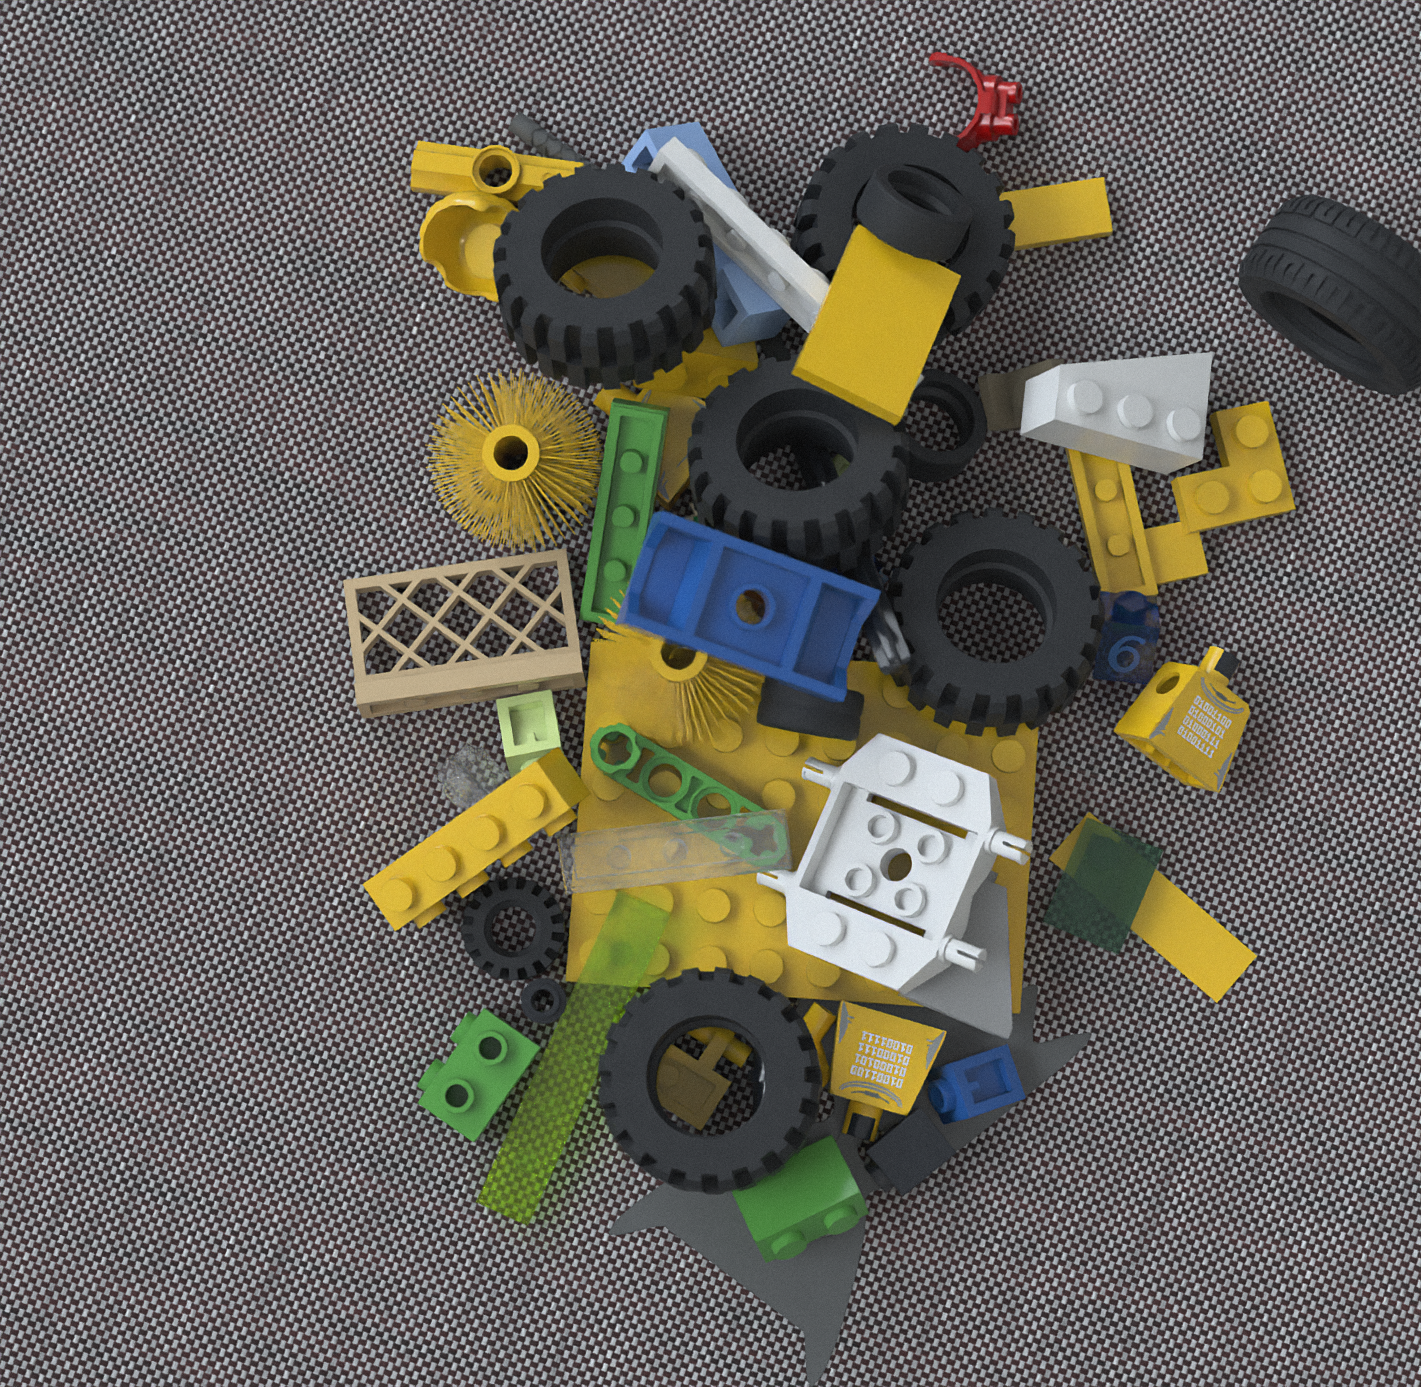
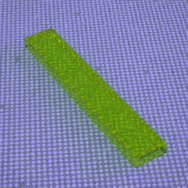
M619 889L567 1002L564 1013L561 1015L476 1200L477 1203L528 1226L598 1075L600 1054L605 1053L608 1040L605 1037L612 1023H618L626 1012L623 1007L633 998L669 921L671 912Z

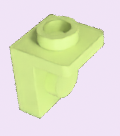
M551 689L496 700L504 754L511 778L556 747H559L564 754Z

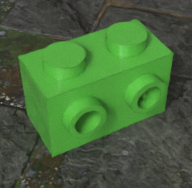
M483 1008L478 1016L470 1011L465 1015L450 1037V1040L457 1044L453 1053L445 1064L436 1058L417 1084V1087L424 1091V1094L417 1103L473 1143L482 1135L542 1049V1046L488 1008Z
M833 1135L801 1149L798 1154L795 1153L784 1164L786 1167L773 1177L770 1175L757 1182V1186L743 1191L739 1189L731 1190L765 1263L775 1259L786 1260L795 1257L805 1250L807 1243L828 1233L831 1235L844 1233L853 1228L861 1217L869 1214L862 1194Z

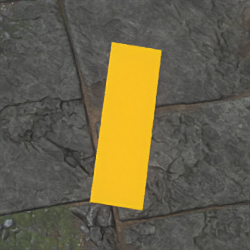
M1090 812L1086 814L1049 858L1216 1003L1257 957L1256 954Z

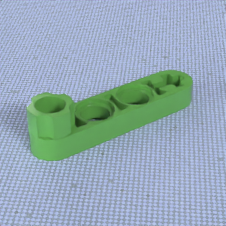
M617 723L605 728L600 727L593 734L590 742L591 758L596 768L604 775L756 865L772 864L785 854L789 844L788 831L784 823L773 814L636 733L627 725ZM619 736L627 738L629 741L627 742L626 750L631 754L630 758L626 762L618 760L614 765L604 762L607 754L601 748L602 743L606 739L610 742H615ZM643 749H647L655 755L643 766L639 782L634 783L627 776L635 770L634 767L638 764L639 759L641 760ZM661 764L674 766L682 776L680 789L670 797L658 796L649 787L648 778L651 771ZM719 794L728 800L731 806V814L724 824L711 827L700 820L697 814V807L700 800L706 795ZM742 807L753 813L745 821L746 824L757 830L763 829L766 824L772 825L776 829L773 839L779 843V846L775 852L765 849L760 856L754 854L751 851L753 840L740 831L736 842H732L724 836L736 825Z

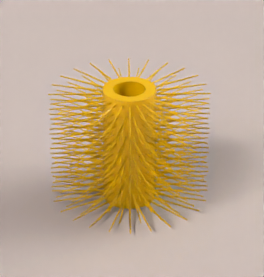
M520 368L517 386L515 377V394L513 373V397L512 370H510L511 387L509 389V384L507 387V381L504 380V376L502 378V373L500 377L498 369L501 393L489 374L498 410L488 390L478 375H476L497 425L468 382L493 424L494 430L460 390L491 433L452 398L461 412L476 426L447 407L446 409L449 410L448 412L451 413L450 415L453 416V419L459 425L438 415L443 420V423L447 424L445 426L449 428L447 429L434 423L431 424L438 426L435 427L440 429L437 431L444 433L441 435L446 437L429 436L445 441L432 440L456 446L438 442L435 443L445 446L426 444V446L447 448L428 449L453 452L431 451L434 453L461 455L447 456L434 454L435 456L444 457H427L445 459L431 460L429 462H446L426 467L438 468L429 471H442L432 474L455 471L430 479L434 480L448 475H455L449 478L437 479L439 481L433 482L437 483L454 478L446 482H440L439 485L432 488L435 489L444 484L457 481L439 488L435 493L447 487L460 484L438 494L441 495L455 489L441 497L440 501L448 495L460 491L452 497L443 500L446 502L457 496L452 501L446 503L444 507L446 508L452 502L460 499L454 505L447 508L446 511L465 500L458 507L450 511L449 514L464 505L452 516L454 518L462 509L469 505L462 513L464 514L469 510L467 514L458 521L461 524L465 517L471 513L468 519L461 525L462 527L478 510L473 519L463 529H467L470 523L478 516L471 526L473 529L483 514L472 533L474 532L475 535H478L480 532L482 537H485V540L495 520L487 543L492 534V540L495 535L492 548L496 539L498 544L502 529L500 547L505 529L501 550L503 549L506 533V545L508 543L511 518L508 548H510L513 524L511 543L512 550L514 537L513 553L515 551V543L517 544V526L518 547H520L521 543L522 549L523 537V552L525 538L526 542L528 539V544L530 540V546L536 552L533 529L538 541L540 540L542 546L546 548L537 515L545 532L557 546L538 500L565 539L539 493L542 494L574 533L568 522L543 490L581 526L583 525L575 513L558 497L591 519L586 514L587 512L584 511L585 509L582 508L583 506L580 505L581 503L576 499L590 505L586 496L589 495L597 498L595 496L598 495L593 494L596 493L594 492L596 490L592 488H594L593 486L599 487L591 483H599L580 478L600 482L599 480L587 477L598 479L600 477H596V475L601 474L584 471H601L576 469L575 467L601 469L594 467H601L602 465L594 464L603 462L588 460H602L597 458H603V456L594 455L604 454L597 452L602 450L577 453L601 447L600 445L603 444L597 442L582 445L586 442L597 441L599 436L579 442L597 435L598 432L574 440L585 434L595 432L596 429L580 434L593 427L594 424L574 433L593 422L591 420L585 425L578 427L581 423L591 419L587 417L582 422L575 424L588 415L585 414L571 423L575 418L587 411L583 410L577 416L570 419L581 409L580 407L564 420L581 403L565 414L578 401L575 400L564 410L572 399L570 398L566 405L558 412L563 403L573 393L568 395L557 407L564 395H561L563 390L559 391L557 388L553 395L552 392L555 386L552 389V384L548 385L544 398L540 403L546 387L545 384L542 391L544 380L540 387L543 373L539 383L537 379L533 397L532 391L536 376L534 377L531 393L530 386L534 372L532 373L529 388L527 379L523 408L526 376L521 405L524 376L523 372L520 385L522 368ZM559 391V393H558L556 399L554 400V402H553V403L551 404V406L549 407V405H550L552 399L554 398V396H555V395L557 394V392ZM548 394V397H547V399H546V401H545V403H544V405H543V407H542V404H543V402H544V399H545L546 395ZM561 395V397H560V399L558 400L557 404H556L555 407L552 409L554 403L556 402V400L558 399V397ZM599 444L585 449H578L584 446ZM528 454L523 466L515 470H507V465L514 456ZM579 454H592V455H585V456H573V455H579ZM582 457H595V458H588V459H577V458H582ZM462 464V465H456V466L436 467V466H443V465ZM569 464H580V465H589V466H576V465H569ZM447 468H459V469H453V470H440V469H447ZM519 512H520V543H519ZM462 514L455 518V521H457ZM486 516V518H485L483 524L480 526V528H479L478 531L476 532V530H477L479 524L481 523V521H482V520L484 519V517ZM491 518H492L491 524L489 525V527H488V529H487V526H488V524H489V521H490Z
M743 598L736 605L737 614L747 607L745 605L750 601L743 604L745 602L743 601L745 598ZM613 599L614 603L621 609L622 605ZM607 609L608 613L617 620L618 615ZM752 612L748 615L749 613H747L740 619L748 623L757 618L758 616L756 615L758 614ZM599 617L609 629L622 634L618 635L597 629L603 638L613 641L592 638L601 649L609 650L592 652H613L594 653L599 659L605 660L591 661L597 662L593 663L597 664L595 665L598 666L597 668L606 669L594 673L598 674L596 676H599L598 678L601 680L599 683H602L600 685H603L601 687H604L602 689L606 691L602 695H605L604 697L610 700L609 703L618 698L617 700L619 701L614 704L616 705L615 707L618 705L621 707L616 711L617 715L628 707L625 710L627 715L622 720L624 721L628 715L631 718L633 717V719L635 718L636 722L632 727H635L637 724V730L640 727V733L643 730L646 735L649 731L650 735L648 738L650 740L654 734L655 739L657 738L658 741L660 740L659 743H661L665 730L664 739L666 738V741L670 742L672 746L676 726V741L678 737L679 744L683 746V721L685 717L687 740L694 747L692 708L698 737L705 744L696 708V699L709 735L716 741L698 691L720 731L725 736L700 686H702L733 728L703 684L742 723L743 721L740 716L711 685L751 716L748 708L721 685L757 706L754 698L732 685L734 684L761 696L759 687L744 681L748 680L758 684L765 682L763 677L750 674L757 673L697 651L695 659L690 666L680 670L672 669L669 667L668 660L672 651L680 647V645L665 643Z

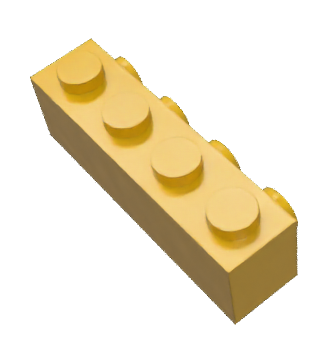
M556 747L362 885L395 931L411 920L420 929L447 910L441 899L456 890L461 898H464L487 882L490 877L484 869L499 859L506 868L531 851L533 846L528 841V838L543 828L548 837H550L575 820L577 816L572 807L591 793L560 748Z

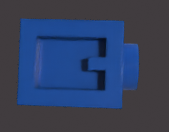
M1008 1044L932 1068L926 1077L929 1084L928 1097L930 1103L939 1114L940 1120L944 1125L968 1119L1026 1099Z

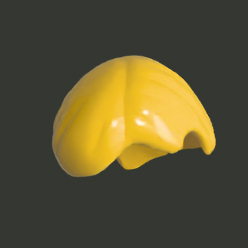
M463 191L444 197V199L437 201L430 207L420 227L419 251L423 261L436 267L448 288L466 295L483 296L492 302L499 303L493 273L494 261L492 254L494 243L501 235L500 226L506 215L511 210L517 212L519 210L508 200L482 191Z

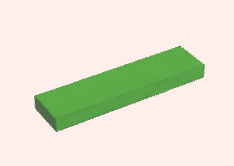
M614 398L611 403L579 620L604 624L600 620L601 618H599L602 617L616 623V619L608 613L607 609L617 615L619 614L620 609L613 599L622 605L624 596L619 590L626 594L629 585L627 582L631 580L648 527L655 512L671 409L669 407Z

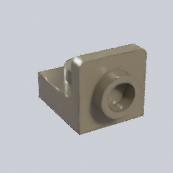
M1048 359L1008 373H989L978 377L981 393L980 400L985 410L988 429L990 431H1020L1026 381L1058 365L1064 364V360Z

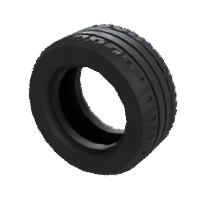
M1301 195L1284 202L1239 265V288L1245 299L1270 326L1288 341L1343 377L1368 389L1387 395L1399 396L1421 386V252L1374 219L1332 199L1318 195Z

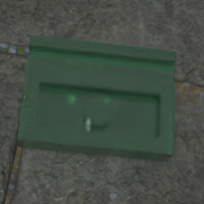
M1087 817L1042 923L1108 950L1115 955H1119L1163 850Z

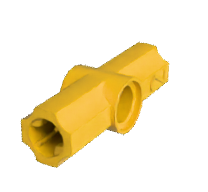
M418 141L413 153L410 187L413 192L448 196L463 191H482L499 196L518 206L517 201L532 188L537 192L544 188V180L558 173L561 174L562 178L575 174L574 168L585 166V164L582 162L515 154L509 148L501 145H489L483 149ZM506 168L512 172L510 180L500 187H491L484 183L486 175L493 169Z

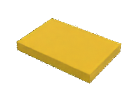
M858 224L852 232L791 374L897 425L906 410L961 275L931 260L917 258L901 252L881 241L867 228Z

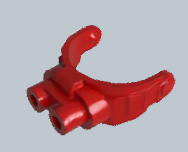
M935 52L929 56V64L938 67H955L968 72L977 85L978 105L975 115L965 130L957 136L960 138L956 145L958 148L968 152L972 148L979 147L982 142H996L1000 135L1016 136L1018 134L1019 117L1017 113H1013L1014 104H1020L1022 101L1023 87L1021 82H1004L1002 76L984 74L979 69L977 70L970 62H966L960 57L949 56L946 53Z

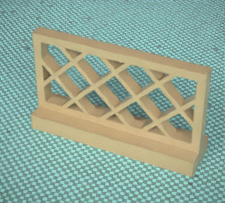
M566 548L343 580L355 675L356 705L363 719L491 701L548 689L554 692L586 687ZM557 566L560 583L546 601L522 585L533 569ZM519 571L514 579L506 574L507 572ZM493 575L507 585V588L490 609L466 593L479 576ZM463 579L458 587L450 582L451 580ZM438 583L452 593L434 617L410 601L423 584ZM407 587L402 595L394 590L395 588ZM382 591L396 602L379 624L376 625L360 614L357 594ZM515 592L539 608L522 632H519L497 616ZM561 596L564 615L553 608ZM459 600L483 616L465 640L441 624ZM404 608L428 624L409 648L385 632ZM546 615H549L566 628L568 647L544 650L530 640L529 637ZM492 622L515 640L503 656L488 658L474 648L473 645ZM361 625L371 632L364 642ZM437 631L459 648L446 664L432 666L419 657L417 653L432 634ZM379 639L403 655L390 672L367 675L365 656ZM522 646L532 651L517 654ZM466 654H469L474 659H476L461 662V660L465 657ZM411 661L420 667L405 670Z

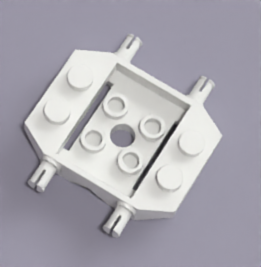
M881 733L873 737L842 766L836 767L815 757H809L805 764L817 771L823 772V774L803 767L802 778L829 788L831 793L798 870L790 872L773 864H764L759 869L778 877V879L759 872L756 878L759 885L767 886L785 894L788 945L903 994L908 993L950 967L951 963L972 970L974 973L980 972L984 965L964 955L968 954L986 961L987 951L961 941L967 928L972 897L990 873L997 855L1024 865L1030 857L1010 847L1013 846L1030 854L1033 848L1032 841L1007 833L996 779L989 774ZM873 795L880 796L967 830V836L963 839L871 803ZM909 853L912 859L910 873L901 881H891L888 875L890 861L898 854ZM831 893L837 894L926 931L924 937L829 899Z

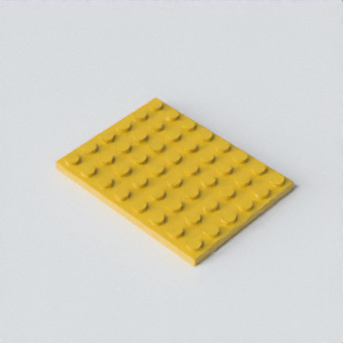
M591 642L581 780L591 794L580 801L578 807L566 981L650 987L649 984L664 976L666 980L681 976V970L698 967L700 971H715V967L733 969L734 973L748 977L750 974L765 981L766 986L776 993L780 992L785 997L924 1007L898 996L899 991L788 945L785 894L767 886L759 885L756 880L758 872L774 879H778V877L759 869L761 865L745 860L604 775L596 768L591 758L590 742L593 734L600 727L605 728L609 725L621 723L629 726L636 733H638V730L636 731L631 723L629 724V722L627 723V721L622 720L627 715L625 714L627 711L619 717L616 714L617 707L611 708L610 700H607L604 697L605 695H602L606 691L602 689L604 688L601 687L603 685H600L602 683H599L601 680L598 678L599 676H596L598 674L594 673L606 669L597 668L598 666H595L597 664H593L597 662L591 661L605 660L599 659L594 653L613 652H592L609 650H603L596 642ZM685 648L674 649L668 660L669 667L677 670L687 668L693 663L696 651ZM850 660L847 667V689L864 694L865 699L863 712L860 717L859 735L856 740L832 739L761 725L757 723V711L761 696L734 684L732 685L754 698L757 706L723 685L721 686L748 708L751 716L713 685L711 686L740 716L743 723L703 684L733 728L702 686H700L725 736L720 731L698 691L716 741L709 735L696 699L695 703L705 744L698 737L692 708L694 747L687 740L685 717L683 721V746L679 744L678 737L676 741V726L672 746L670 742L666 741V738L664 739L665 730L661 743H659L660 740L655 739L654 734L650 740L646 733H640L641 736L780 819L788 831L789 844L785 854L772 864L790 872L798 870L831 793L829 788L802 778L803 767L823 774V772L806 765V760L812 756L833 766H842L878 733L992 776L997 781L1007 833L1024 840L1031 841L1039 727L1030 730L1025 723H1021L1018 725L1015 735L1003 737L997 736L996 727H984L982 737L965 734L967 724L952 720L950 727L946 728L933 721L936 711L927 705L922 711H918L907 700L909 687L907 685L897 687L890 674L884 675L879 670L877 662ZM750 673L759 677H763V679L766 677L760 674ZM744 680L754 686L759 687L761 691L762 684ZM619 736L615 742H610L606 739L601 745V748L607 754L604 762L610 765H614L618 760L626 762L631 756L626 750L629 740L623 736ZM643 749L641 760L639 759L638 764L634 767L635 770L627 778L634 783H638L643 766L655 754L647 749ZM661 764L651 771L648 778L649 787L658 796L670 797L680 789L682 776L674 766ZM709 794L700 800L697 814L704 824L711 827L720 826L729 819L731 806L724 796ZM873 795L871 803L963 839L967 836V830L880 796ZM742 807L736 825L724 836L732 842H736L740 831L753 840L751 851L754 854L760 856L765 849L775 852L779 846V843L773 839L776 829L772 825L766 824L763 829L757 830L746 824L745 821L753 813ZM1013 846L1010 847V848H1012V849H1015V850H1017V851H1020V852L1024 853V854L1027 855L1028 857H1030V855H1031L1030 853L1025 852V851H1023V850H1020V849H1018V848H1015V847H1013ZM909 853L898 854L890 861L888 875L891 881H901L910 873L912 859ZM997 855L991 870L998 874L995 883L1007 888L1012 1013L1020 1014L1030 858L1024 865H1021L1016 861ZM831 893L829 899L922 937L923 929L837 894Z

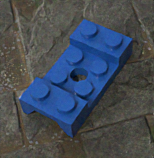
M659 511L653 513L615 624L668 644L686 647L777 680L781 685L831 703L844 701L847 692V667L861 626L877 603L881 591L671 513ZM746 590L757 592L765 602L764 616L756 624L743 622L736 612V601L739 595Z

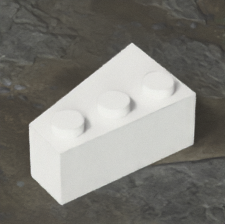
M1213 352L1058 365L1026 381L1020 435L1165 475L1201 461L1203 458Z

